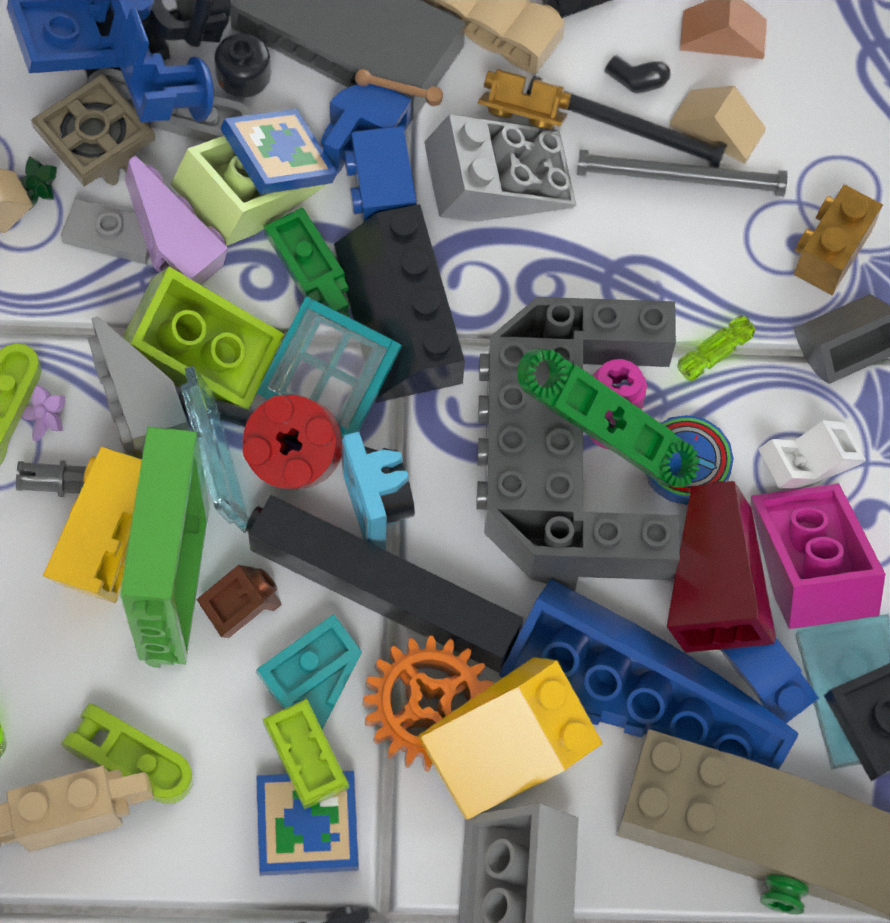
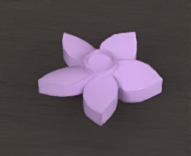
M36 385L32 393L33 405L26 407L22 414L24 419L35 421L32 432L33 441H39L45 435L47 428L52 431H63L60 412L65 406V396L51 395L44 387Z

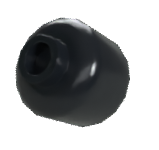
M246 33L230 35L220 42L214 56L215 73L219 86L226 93L239 98L256 96L264 91L271 77V59L266 44L260 38Z

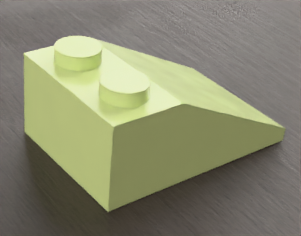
M221 136L188 148L170 185L191 204L196 215L207 227L215 228L222 235L226 246L257 234L264 229V225L279 219L327 184L260 195L225 136Z

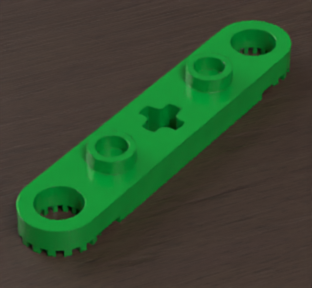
M533 349L521 358L517 369L520 387L525 393L662 485L677 488L685 487L686 484H691V480L697 477L695 473L699 471L700 467H697V463H700V458H697V450H694L691 444L676 436L673 431L579 366L570 363L559 353L549 349ZM544 360L549 366L550 373L547 382L541 386L537 384V380H534L536 375H533V372H536L537 369L534 367H538V362ZM607 411L613 412L612 417L616 420L614 428L608 427L609 422L605 419ZM678 452L682 461L681 468L676 475H671L672 472L668 471L670 466H667V463L671 461L668 459L673 457L672 454Z

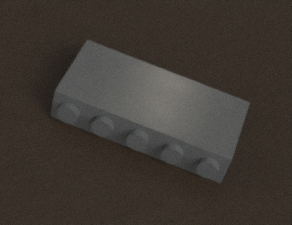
M423 0L230 1L232 29L260 38L267 47L346 87L358 85L355 75L361 69L368 70L372 76L425 90L430 87H437L464 47L466 22L460 20L454 13L440 10ZM396 91L411 98V120L413 121L426 103V99Z

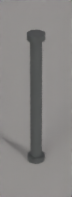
M580 149L577 168V175L586 176V172L708 184L775 191V196L781 197L785 196L788 171L778 170L777 174L588 155L589 150Z

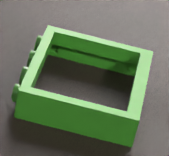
M147 427L120 596L138 659L144 660L147 665L155 668H160L161 664L186 665L209 514V502L197 432L155 427Z

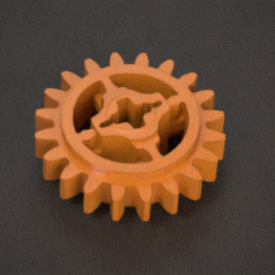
M429 636L425 648L421 650L417 642L413 638H409L407 654H403L395 646L390 648L389 656L393 664L380 659L376 661L375 669L382 678L376 676L367 677L365 686L377 694H369L363 697L362 706L376 710L365 717V726L379 725L381 727L374 735V744L390 740L391 744L387 757L390 759L397 755L399 751H404L406 753L404 759L406 768L413 764L416 757L422 758L425 771L429 772L433 764L419 738L406 731L407 729L415 727L430 728L452 713L451 703L456 696L464 692L468 702L494 684L490 680L479 681L477 679L485 668L484 663H479L472 667L467 665L471 655L469 648L461 652L459 656L453 655L454 640L449 639L442 650H437L434 636ZM417 669H436L447 673L451 677L433 679L424 672L419 673ZM401 679L406 686L405 693L408 697V703L403 707V710L394 715L390 702L391 690L397 681ZM422 695L428 700L435 697L439 700L436 712L430 706L424 709L419 706Z

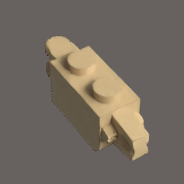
M102 765L6 791L8 802L0 804V846L2 843L6 845L19 842L25 849L32 852L116 829L123 824L122 817L130 814L129 806L154 798L150 778L145 772L122 777L120 770L108 771Z

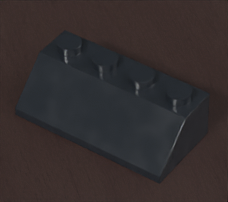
M418 204L376 213L334 243L336 258L345 273V282L348 285L349 291L346 292L353 320L403 345L375 399V403L463 384L465 359L421 205ZM359 341L363 359L366 362L373 348Z

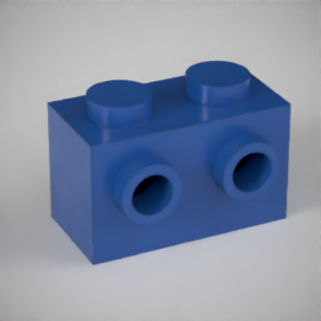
M404 126L351 132V149L344 150V160L347 176H355L357 187L350 188L353 214H361L362 223H364L376 213L416 205L417 201Z

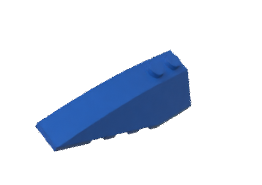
M550 579L536 599L499 674L503 678L533 657L557 660L592 724L599 725L600 722L624 728V733L640 738L644 734L646 735L648 729L742 757L777 770L782 766L799 735L797 731L756 700L680 649L553 579Z

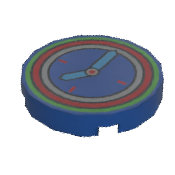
M690 415L670 417L661 422V424L673 431L676 436L694 447L693 449L697 450L698 454L696 456L700 458V463H697V467L700 468L699 471H696L697 477L691 480V484L678 488L662 485L645 473V476L648 478V484L654 492L670 502L688 505L691 486L711 484L717 481H729L734 457L730 441L719 427L704 418ZM678 452L672 454L673 457L668 459L671 461L667 463V466H670L668 471L672 472L671 475H676L681 468L682 461Z

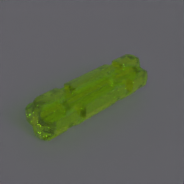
M744 315L736 317L728 323V328L722 327L697 345L695 352L690 350L679 358L677 365L679 372L686 380L694 381L705 373V368L711 369L737 350V345L742 346L752 339L756 330L753 323Z

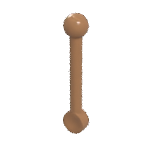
M366 69L357 71L355 75V80L360 86L372 84L425 98L426 102L431 106H438L443 101V92L438 87H430L425 90L372 76Z

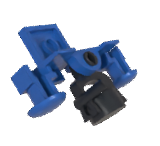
M8 0L6 8L28 73L120 67L140 123L170 120L173 109L188 108L196 122L206 120L212 112L214 102L213 81L205 61L193 56L189 58L187 65L165 67L160 53L151 55L148 48L149 40L142 22H149L155 33L164 40H185L192 47H199L201 42L220 43L223 31L229 22L230 0H176L179 20H176L168 12L162 0ZM111 3V11L114 15L109 36L101 37L96 22H105L108 6Z

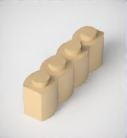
M423 0L440 10L454 13L460 20L466 22L465 35L470 40L490 52L501 54L511 64L529 73L537 74L563 39L565 21L549 5H541L529 2L528 0Z

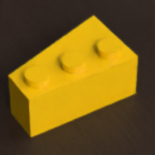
M100 447L97 456L90 458L84 473V485L70 511L69 518L43 573V577L63 587L116 604L121 591L142 459L105 447Z

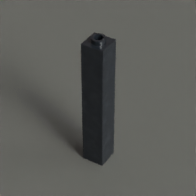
M270 495L263 508L257 506L249 517L245 530L249 532L250 551L427 638L434 636L435 642L443 646L449 639L454 640L453 651L461 654V652L469 648L471 650L470 659L478 663H484L486 667L498 673L501 672L522 630L523 617L273 495Z

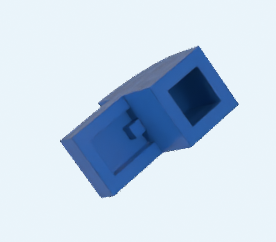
M372 84L367 86L354 85L342 90L329 103L330 124L323 133L321 146L324 147V152L336 171L340 173L345 165L344 150L351 149V132L404 126L405 132L411 122V98L394 90Z
M775 638L774 645L720 649L735 672L751 687L764 707L786 724L819 699L802 675L800 667L777 638Z

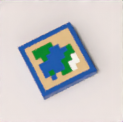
M298 109L225 118L220 127V130L260 195L331 184L338 174Z
M342 771L349 784V789L305 810L287 774L256 776L260 876L359 871L354 771Z

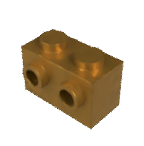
M845 184L835 198L828 195L815 219L819 220L820 223L815 231L807 228L796 246L795 252L801 255L794 275L833 296L873 231L883 204Z

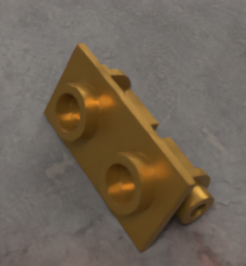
M497 69L496 73L492 71L487 72L484 88L491 89V91L485 92L478 100V104L487 106L489 113L504 118H511L513 114L527 117L531 125L543 129H553L554 125L561 127L566 120L567 114L559 112V108L567 110L571 93L564 92L563 86L535 79L531 94L523 93L527 77Z

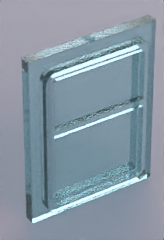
M194 366L185 368L188 383L180 385L192 430L197 432L202 466L214 507L229 524L235 523L243 533H246L245 529L249 517L214 393Z

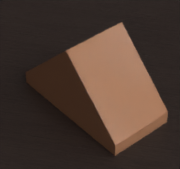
M707 0L683 11L680 50L764 59L767 19L744 0Z

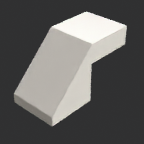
M822 420L796 440L771 439L758 449L779 488L802 489L859 466L866 461L845 422Z

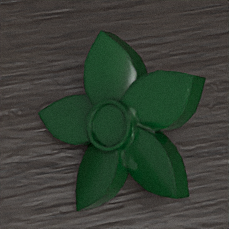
M29 156L25 165L26 176L19 178L24 190L27 191V195L33 205L30 208L32 209L39 197L44 200H54L51 183L56 178L57 167L42 165L36 158Z

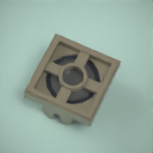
M103 73L31 119L33 129L84 187L101 177L106 183L114 186L118 183V170L123 168L127 172L128 162L136 155V152L156 140L152 128L146 122L140 123L135 109Z

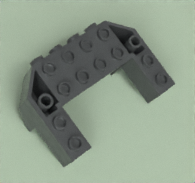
M536 297L490 336L489 353H480L479 381H487V396L479 395L478 423L486 424V438H478L477 466H485V481H477L476 510H485L484 534L530 579L545 584L550 579H553L572 590H576L578 577L674 579L680 561L679 515L583 512V431L525 393L519 385L517 369L521 358L533 349L553 350L581 369H583V364L603 365L615 359L627 360L636 366L670 367L676 345L675 301ZM544 360L538 362V367H534L537 370L533 372V375H536L534 380H537V384L541 386L547 382L550 373L549 366Z

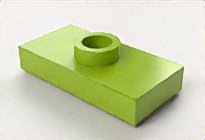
M307 699L262 719L263 725L304 810L349 789V784Z

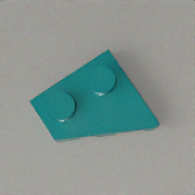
M333 614L257 668L255 673L282 710L307 699L323 730L362 651Z

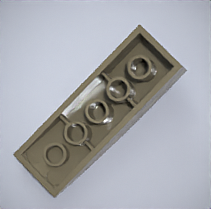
M648 729L616 836L765 881L767 875L790 877L806 884L809 887L808 895L890 920V813L792 774Z

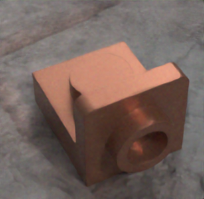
M237 565L196 599L219 635L223 638H230L264 609L275 611L282 605L274 593L277 591V586L271 576L261 568L257 569L243 565Z

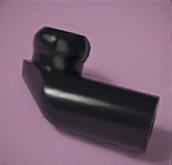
M615 55L608 62L604 71L636 94L663 87L671 76L669 66L662 61H652L632 66L618 55Z

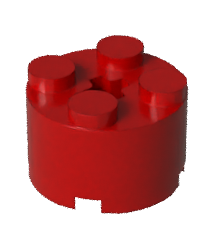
M298 395L274 396L255 409L248 419L243 434V456L252 471L264 482L278 488L306 489L327 480L336 470L342 457V435L334 415L322 404ZM299 431L297 440L303 443L300 451L291 450L287 453L289 446L285 443V438L287 435L294 436Z

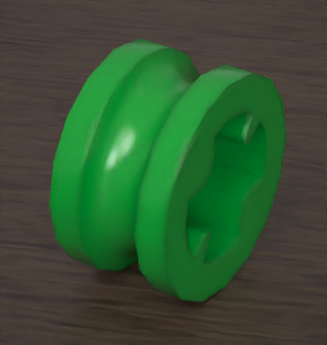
M781 875L766 876L764 884L768 887V892L762 893L760 898L761 904L782 913L802 914L805 905L801 902V898L808 895L809 887L803 882Z

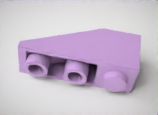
M136 155L132 157L128 162L125 183L154 269L160 273L169 266L202 285L223 267L228 248L222 235L211 226L206 227L195 216L191 204L184 197L176 196L164 184L162 176L153 166L145 165Z

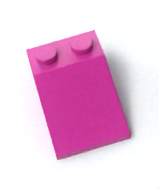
M839 483L751 495L750 503L774 598L789 629L880 615L886 574Z

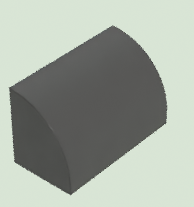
M868 294L795 327L794 332L798 344L814 372L823 381L831 384L890 357V305Z

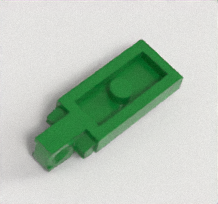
M302 207L264 225L265 236L303 297L307 296L349 318V303L343 296V293L349 291L348 285L345 282V273L305 209Z

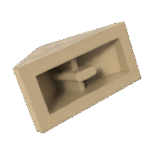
M735 86L690 90L670 122V126L691 137L716 146L719 142L726 144L725 154L744 164L766 130L764 124Z

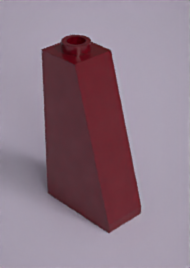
M717 481L711 484L691 486L680 546V561L676 570L666 626L685 653L775 644V629L752 508L735 481Z

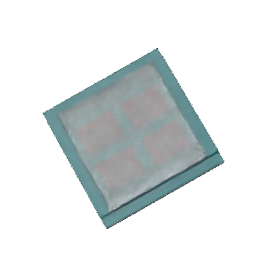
M306 296L257 394L266 399L281 395H298L322 404L334 415L343 438L344 435L360 430L403 345Z

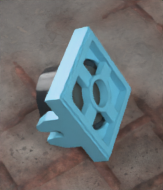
M359 431L344 435L343 439H341L342 473L363 540L386 550V526L414 517L415 515L409 475L405 470L401 452L393 449L366 454Z

